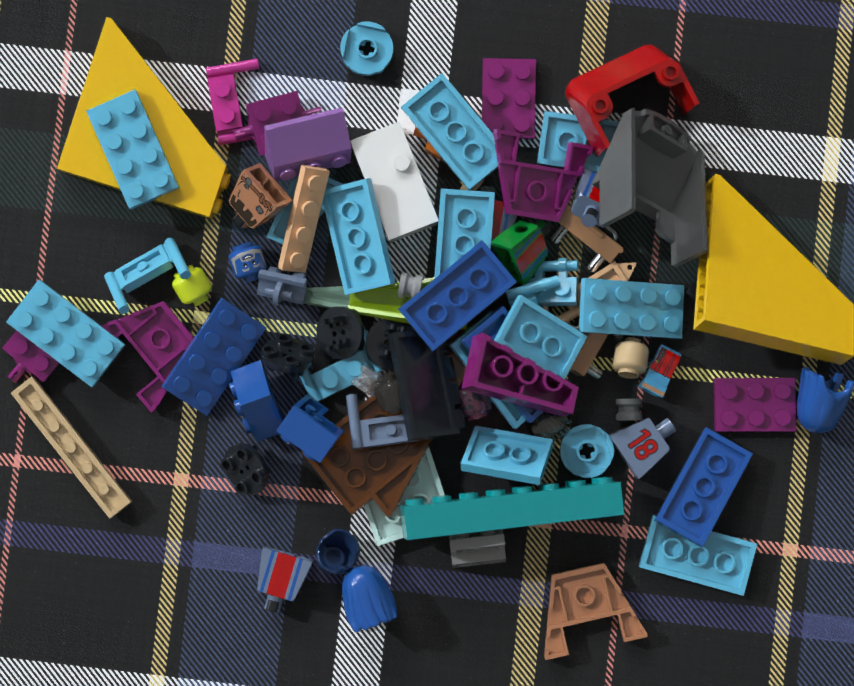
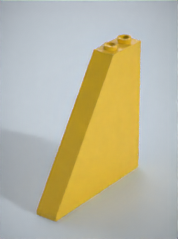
M106 17L57 169L63 173L121 191L86 111L136 89L180 187L152 201L213 220L214 214L218 215L222 207L223 200L219 199L222 189H227L230 182L231 174H228L229 169L112 18Z
M714 174L706 182L707 252L699 256L694 330L839 365L854 357V304L721 175Z

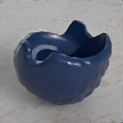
M333 529L319 541L316 549V562L319 568L335 575L347 573L360 557L358 540L345 529Z

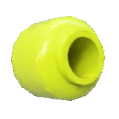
M189 265L187 267L191 273L190 277L181 279L179 273H175L172 287L182 303H193L194 306H198L209 299L207 294L211 291L212 285L202 268H194L193 265Z

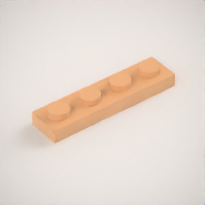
M301 165L278 263V268L283 271L306 273L330 173L326 168Z

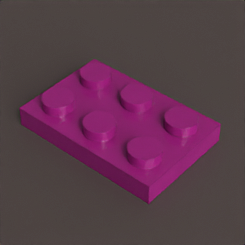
M483 58L482 121L492 133L494 129L520 133L519 139H535L536 59Z
M714 378V431H796L795 378Z

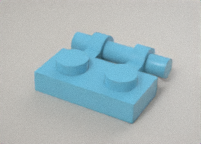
M559 258L558 261L544 260L535 272V278H531L527 284L546 279L545 272L558 271L560 286L535 293L538 306H577L579 281L577 277H568V272L579 270L578 260Z

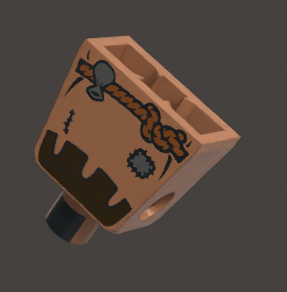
M261 163L244 169L241 172L229 199L230 205L237 212L234 217L235 224L240 228L249 226L253 229L269 222L293 201Z

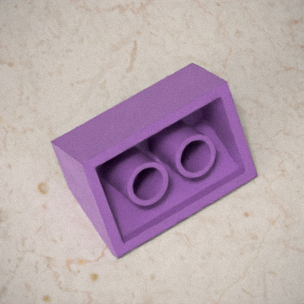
M343 107L264 126L265 158L271 175L276 181H287L299 176L301 165L329 169L333 167L340 168L351 163V144Z

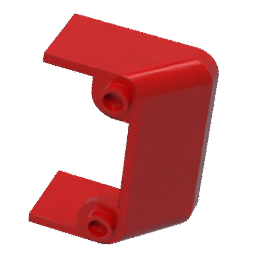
M644 45L572 79L566 86L565 96L590 146H594L593 151L596 157L601 156L610 145L599 123L608 118L613 110V104L608 93L653 72L657 81L662 86L670 88L683 115L688 114L700 104L680 64L656 46Z

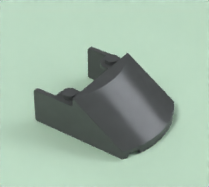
M632 108L623 113L592 183L593 186L600 189L599 224L605 228L637 210L656 221V232L659 237L671 243V265L677 268L707 252L705 153L702 149L696 151L689 143L691 136L667 117L649 109L635 111V108Z

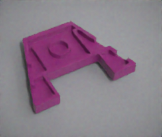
M494 129L493 136L505 214L559 222L573 193L572 189L577 178L581 177L584 170L583 166L588 156H591L594 146L568 142L563 170L517 162L516 157L520 133Z
M164 301L102 325L103 328L116 338L124 335L157 375L152 382L136 394L151 413L156 411L168 392L162 388V384L194 338Z

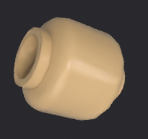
M627 337L625 341L619 342L614 348V370L623 378H638L640 374L647 370L648 347L642 344L640 339L634 337Z

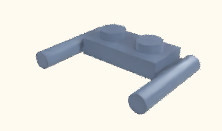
M357 394L346 396L353 449L420 441H408L403 415L360 421Z

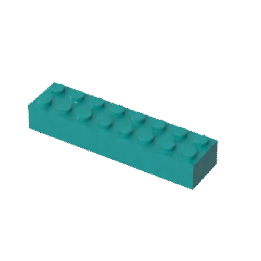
M612 477L591 478L592 483L586 484V480L565 481L564 487H559V483L538 485L539 490H532V486L512 487V493H505V489L486 490V496H478V492L460 493L459 499L452 500L451 496L448 495L433 496L432 502L426 503L421 498L405 500L406 505L399 506L402 534L404 539L413 540L624 515L621 482L613 481Z

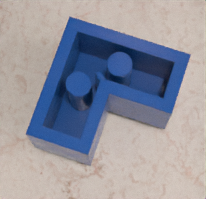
M261 360L230 371L233 382L229 383L234 398H238L234 401L238 415L245 416L242 421L248 434L253 433L256 442L279 434L276 430L284 419L273 395L268 375Z
M308 394L291 408L276 432L281 434V438L286 443L296 445L303 450L305 457L319 463L327 457L344 431L324 417L329 409Z

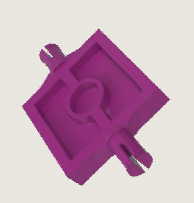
M298 91L246 104L249 117L248 126L234 129L233 133L244 132V134L235 136L236 141L251 137L256 143L259 156L265 155L264 126L312 115V113L322 110L319 106L305 111L301 105Z
M18 331L2 347L17 363V366L7 376L15 383H17L25 371L33 373L42 382H45L60 365L58 361Z

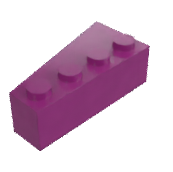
M485 333L473 336L461 389L561 417L574 413L579 387L549 370L546 371L536 365V362L513 352V349L508 346L501 345L492 340V337Z

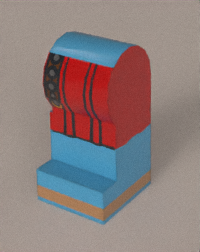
M661 344L638 388L657 398H663L667 385L678 365L681 353Z

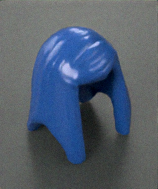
M803 367L797 400V415L801 425L807 431L813 433H824L835 429L853 392L854 381L848 380L844 391L837 392L844 376L843 373L836 372L830 380L825 381L824 376L810 370V367Z
M357 565L350 569L343 580L342 597L346 618L352 630L360 632L362 629L368 630L370 627L381 625V622L387 623L396 619V601L381 573L369 565Z

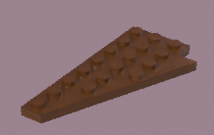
M471 321L468 322L467 329L473 325ZM459 329L448 338L449 344L466 330ZM451 349L450 353L444 355L445 357H452L456 378L449 381L450 383H457L458 389H460L466 367ZM396 376L358 406L360 421L403 415ZM347 415L336 424L344 432L327 457L321 463L312 461L307 457L305 458L351 515H354L373 499L385 515L390 518L433 438L373 448L353 449L349 416Z

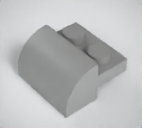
M503 529L449 535L453 568L506 562Z

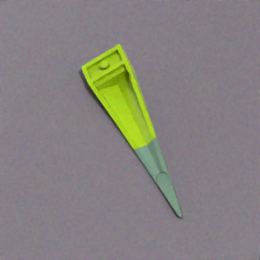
M434 277L423 279L422 289L431 283ZM400 282L347 295L344 294L343 286L306 288L304 304L324 308L348 307L357 310L361 315L410 324L398 310L411 299L409 297L404 299L398 298ZM467 324L460 329L467 330Z

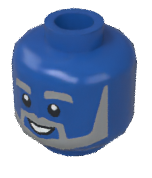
M251 241L232 247L233 252L229 254L228 258L234 276L238 279L245 278L246 283L257 280L259 271L262 269L266 270L267 268L261 246L253 245Z

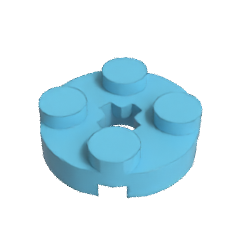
M369 21L360 22L350 30L348 29L343 35L340 45L345 65L352 72L362 76L382 73L390 64L394 52L392 39L381 25ZM366 42H370L371 48L375 49L368 56H365L363 51L359 50L360 46H365Z
M591 424L578 425L570 429L563 437L560 446V457L563 465L572 474L583 478H592L602 474L610 465L614 455V446L609 435L601 428ZM584 443H587L588 447L594 448V452L590 453L591 458L586 459L585 455H580L579 450L583 449L582 445Z

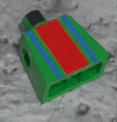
M522 220L516 221L491 242L498 260L518 284L526 285L548 256L544 237L550 232V227L542 220H538L535 224Z

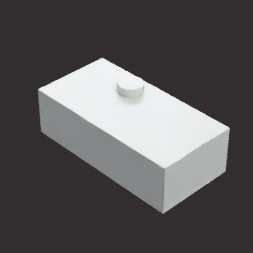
M400 121L350 140L364 179L371 178L381 223L389 243L438 225V217Z

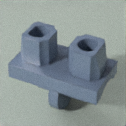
M272 266L267 270L262 269L259 271L257 295L273 298V305L277 306L281 304L282 300L304 304L307 285L304 273L295 272L292 275L282 274L279 268Z

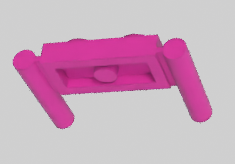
M258 58L206 68L219 145L252 140L251 137L236 141L235 136L244 134V132L233 133L234 129L243 128L234 73L260 69Z

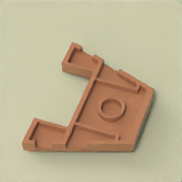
M605 563L551 575L544 649L545 660L569 655L563 627L613 615L618 617L624 642L648 637L647 632Z

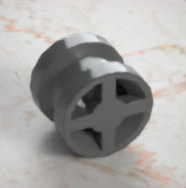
M616 399V405L618 406L616 421L643 420V415L640 413L642 399Z

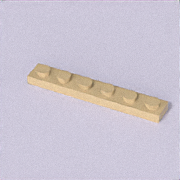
M33 376L11 392L12 396L109 519L132 502Z

